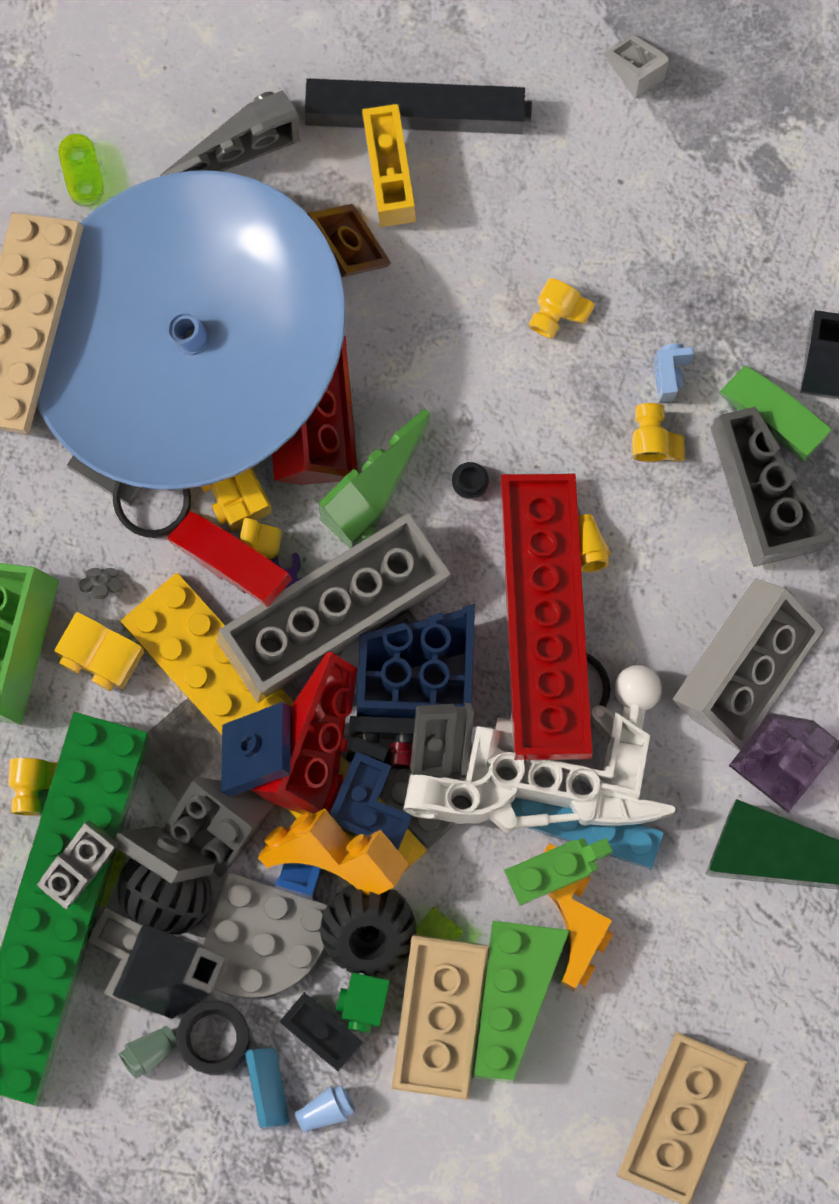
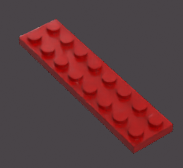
M501 474L500 487L514 760L591 759L593 753L576 474Z

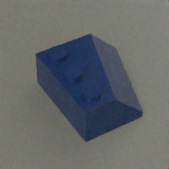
M475 604L464 606L462 610L444 615L442 613L428 616V619L414 623H401L360 634L356 716L415 718L416 706L454 704L455 707H464L465 703H471L472 705Z

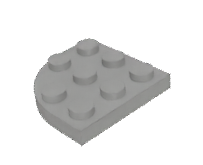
M228 872L202 946L206 950L225 957L212 990L238 998L258 999L273 996L298 984L311 972L324 950L320 925L327 905Z

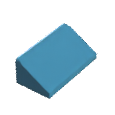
M273 1048L247 1050L245 1054L259 1127L264 1130L289 1124L290 1120L277 1051Z

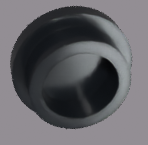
M463 463L453 472L452 487L456 494L464 499L479 498L488 488V473L478 463Z

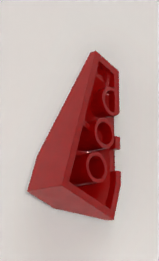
M333 652L325 654L291 706L290 775L250 789V791L273 804L302 815L309 813L311 816L323 809H326L330 814L343 782V775L338 773L341 752L347 751L348 739H343L345 719L352 712L357 674L355 666Z

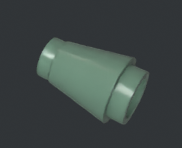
M165 1025L161 1029L125 1044V1049L119 1053V1057L135 1079L141 1075L147 1077L177 1046V1039Z

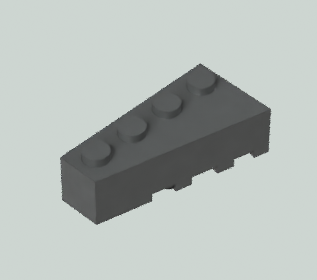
M752 407L720 415L710 428L753 567L823 550L834 538L829 529L824 528L816 514L818 512L810 498L807 499L796 481L798 477L791 466L788 467L780 454V447L757 408Z

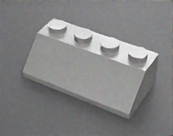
M755 578L672 700L692 720L735 749L742 751L824 629L787 589Z

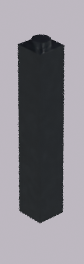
M306 78L305 126L365 128L362 109L398 104L402 130L523 134L524 122H531L532 100H525L526 87Z

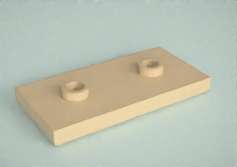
M412 935L391 1089L463 1100L469 1099L489 945Z
M675 1032L617 1177L679 1204H691L748 1062Z

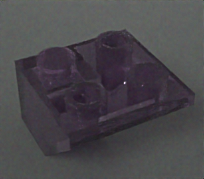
M769 713L728 766L789 813L839 750V740L814 720Z

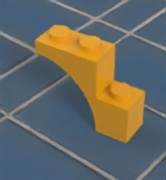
M326 809L311 816L309 813H305L297 818L291 826L285 829L279 826L272 830L264 839L266 845L258 856L266 868L286 863H301L320 867L340 876L355 888L361 889L362 894L365 896H369L370 891L381 894L394 888L409 864L381 830L368 836L360 834L351 840Z
M548 843L544 852L554 849L556 846ZM591 877L548 894L561 913L566 929L569 930V957L560 985L573 992L578 984L586 986L596 966L590 964L595 951L598 950L604 953L614 934L608 930L612 920L572 899L574 894L581 898Z

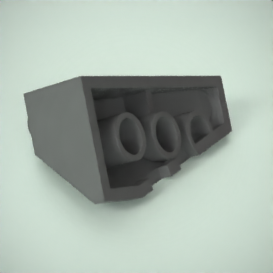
M283 90L277 93L272 91L262 93L160 176L186 171L222 172L300 142L297 111Z

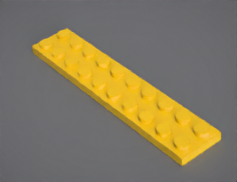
M177 572L120 620L124 628L221 736L222 725L280 702H284L290 707L294 703L282 688L261 702H256L216 642L219 629L225 625ZM341 755L338 774L343 775L344 781L350 764ZM379 797L378 802L385 804ZM287 809L295 819L302 815ZM407 828L398 850L409 863L405 871L427 853L426 848ZM345 832L351 840L357 837L353 834Z

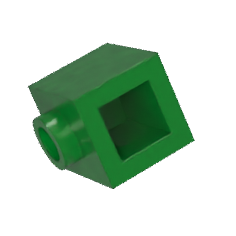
M351 973L348 989H340L336 1007L337 1011L343 1012L342 1021L349 1022V1030L370 1034L371 1028L380 1029L389 989V980Z

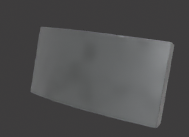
M91 820L87 821L65 851L57 856L37 886L65 909H68L94 879L120 844Z

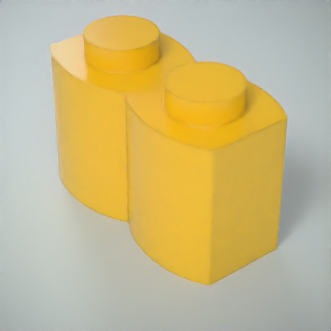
M79 612L75 613L54 650L57 656L61 658L59 661L61 666L75 674H79L82 669L94 675L91 681L109 692L112 691L113 687L123 691L145 653L140 645Z

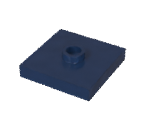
M280 702L222 725V793L231 797L290 775V706Z

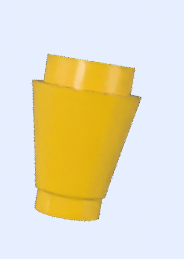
M591 514L578 516L581 571L591 573L602 570L609 565L608 558L611 552L595 522L594 516Z

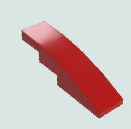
M191 510L178 527L167 537L171 544L219 579H225L244 594L247 592L267 608L292 580L288 572Z

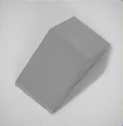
M634 34L604 52L605 58L634 98L639 97L665 80L669 63L667 55Z

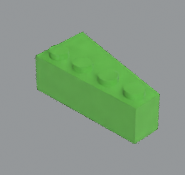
M492 921L473 1079L506 1083L513 1082L569 930Z

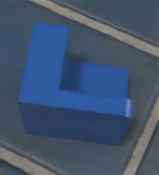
M301 863L283 864L280 877L276 880L275 888L313 900L323 869Z

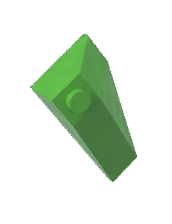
M425 408L392 436L388 442V445L391 447L387 451L376 449L369 455L368 461L362 467L360 474L353 469L319 502L320 521L349 549L378 532L375 527L379 524L429 424L430 413Z

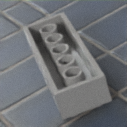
M407 513L284 589L268 608L261 603L219 629L216 642L256 702L259 703L317 667L327 652H333L334 654L341 652L360 640V634L378 629L407 609H410L445 587L451 574L411 515Z

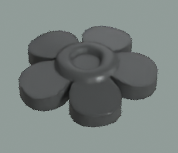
M91 568L86 571V578L79 582L80 590L84 593L92 591V596L95 599H104L108 596V591L117 593L123 588V583L119 579V572L114 568H106L102 573L99 568Z

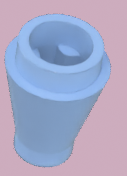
M331 1085L302 1109L296 1111L295 1116L302 1131L306 1133L312 1129L348 1121V1116L355 1113V1107L343 1085L335 1088Z

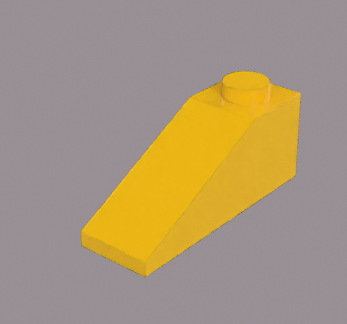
M398 104L362 109L380 227L416 222L414 198Z

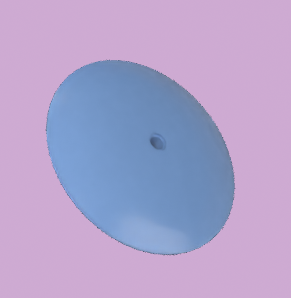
M186 171L160 176L132 186L110 198L80 223L84 228L37 403L41 416L59 442L80 462L114 481L153 490H180L197 488L236 476L259 464L293 437L315 410L331 382L343 344L346 320L343 282L336 258L328 241L307 213L283 193L253 178L220 171ZM195 328L192 336L188 339H184V335L190 329Z

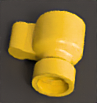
M548 278L537 300L540 310L533 314L528 327L546 338L554 339L560 327L558 321L561 318L578 324H586L595 307V303L582 297L575 288L555 278Z
M659 403L636 405L635 420L639 424V428L632 434L633 459L641 462L685 461V437L669 432L661 426V423L665 420L664 405Z
M244 518L239 540L271 560L279 553L283 531L270 525L260 524L257 520Z
M13 758L9 760L8 784L15 791V797L11 800V814L25 816L41 815L42 800L38 797V793L41 790L50 789L58 762H47L46 760L35 758Z

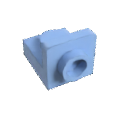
M675 343L663 346L662 350H657L653 363L659 403L674 402L677 390L682 389L680 367L674 368V366L691 364L694 357L693 347L684 348L683 344Z

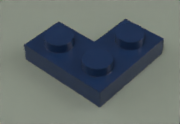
M356 751L330 815L343 831L355 836L360 834L368 836L381 830L395 848L399 850L412 815L378 802L390 773L391 765Z

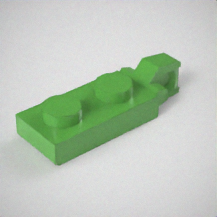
M585 838L577 841L572 840L504 870V873L520 907L590 877L591 873L598 870L595 861L611 855L613 851L607 838L590 845L587 844Z

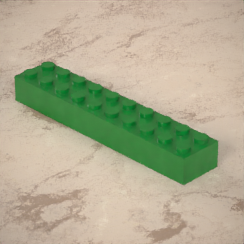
M73 711L0 948V1096L39 1107L117 849L68 909H65L39 888L37 884L57 856L65 851L87 821L91 820L113 839H115L118 832L123 831L150 742V737L145 731Z

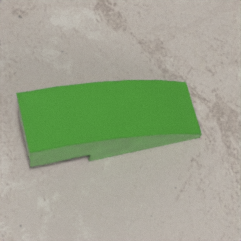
M746 365L719 392L738 410L756 407L775 440L777 439L802 463L828 438L832 430L795 398Z

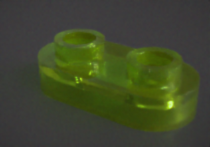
M77 133L70 134L60 142L58 147V156L67 192L72 202L82 207L93 206L101 200L104 194V184L95 148L87 136ZM80 151L84 153L83 158L80 160H73L71 158L74 152ZM84 185L92 187V191L88 194H82L79 190Z

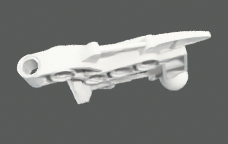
M632 665L625 668L617 676L614 683L616 698L623 706L622 716L616 712L615 714L603 706H595L592 712H590L591 722L609 740L603 771L553 760H514L511 714L510 720L498 717L495 730L477 726L466 781L410 774L404 812L419 818L438 819L457 824L481 823L490 819L506 833L513 832L515 828L545 826L548 823L579 821L584 826L590 824L605 826L635 825L672 815L675 812V807L672 805L638 799L650 735L642 729L646 710L654 707L659 702L662 694V684L658 675L653 669L644 665ZM501 767H508L515 772L516 777L512 780H503L497 775L496 771ZM545 774L552 779L554 785L549 788H542L535 783L534 777ZM584 782L590 787L591 793L588 795L576 794L573 791L572 784ZM456 796H465L471 801L472 806L467 809H458L451 800ZM515 798L570 808L573 813L516 817L511 803Z

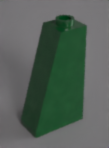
M736 799L731 806L705 874L717 878L839 890V840Z

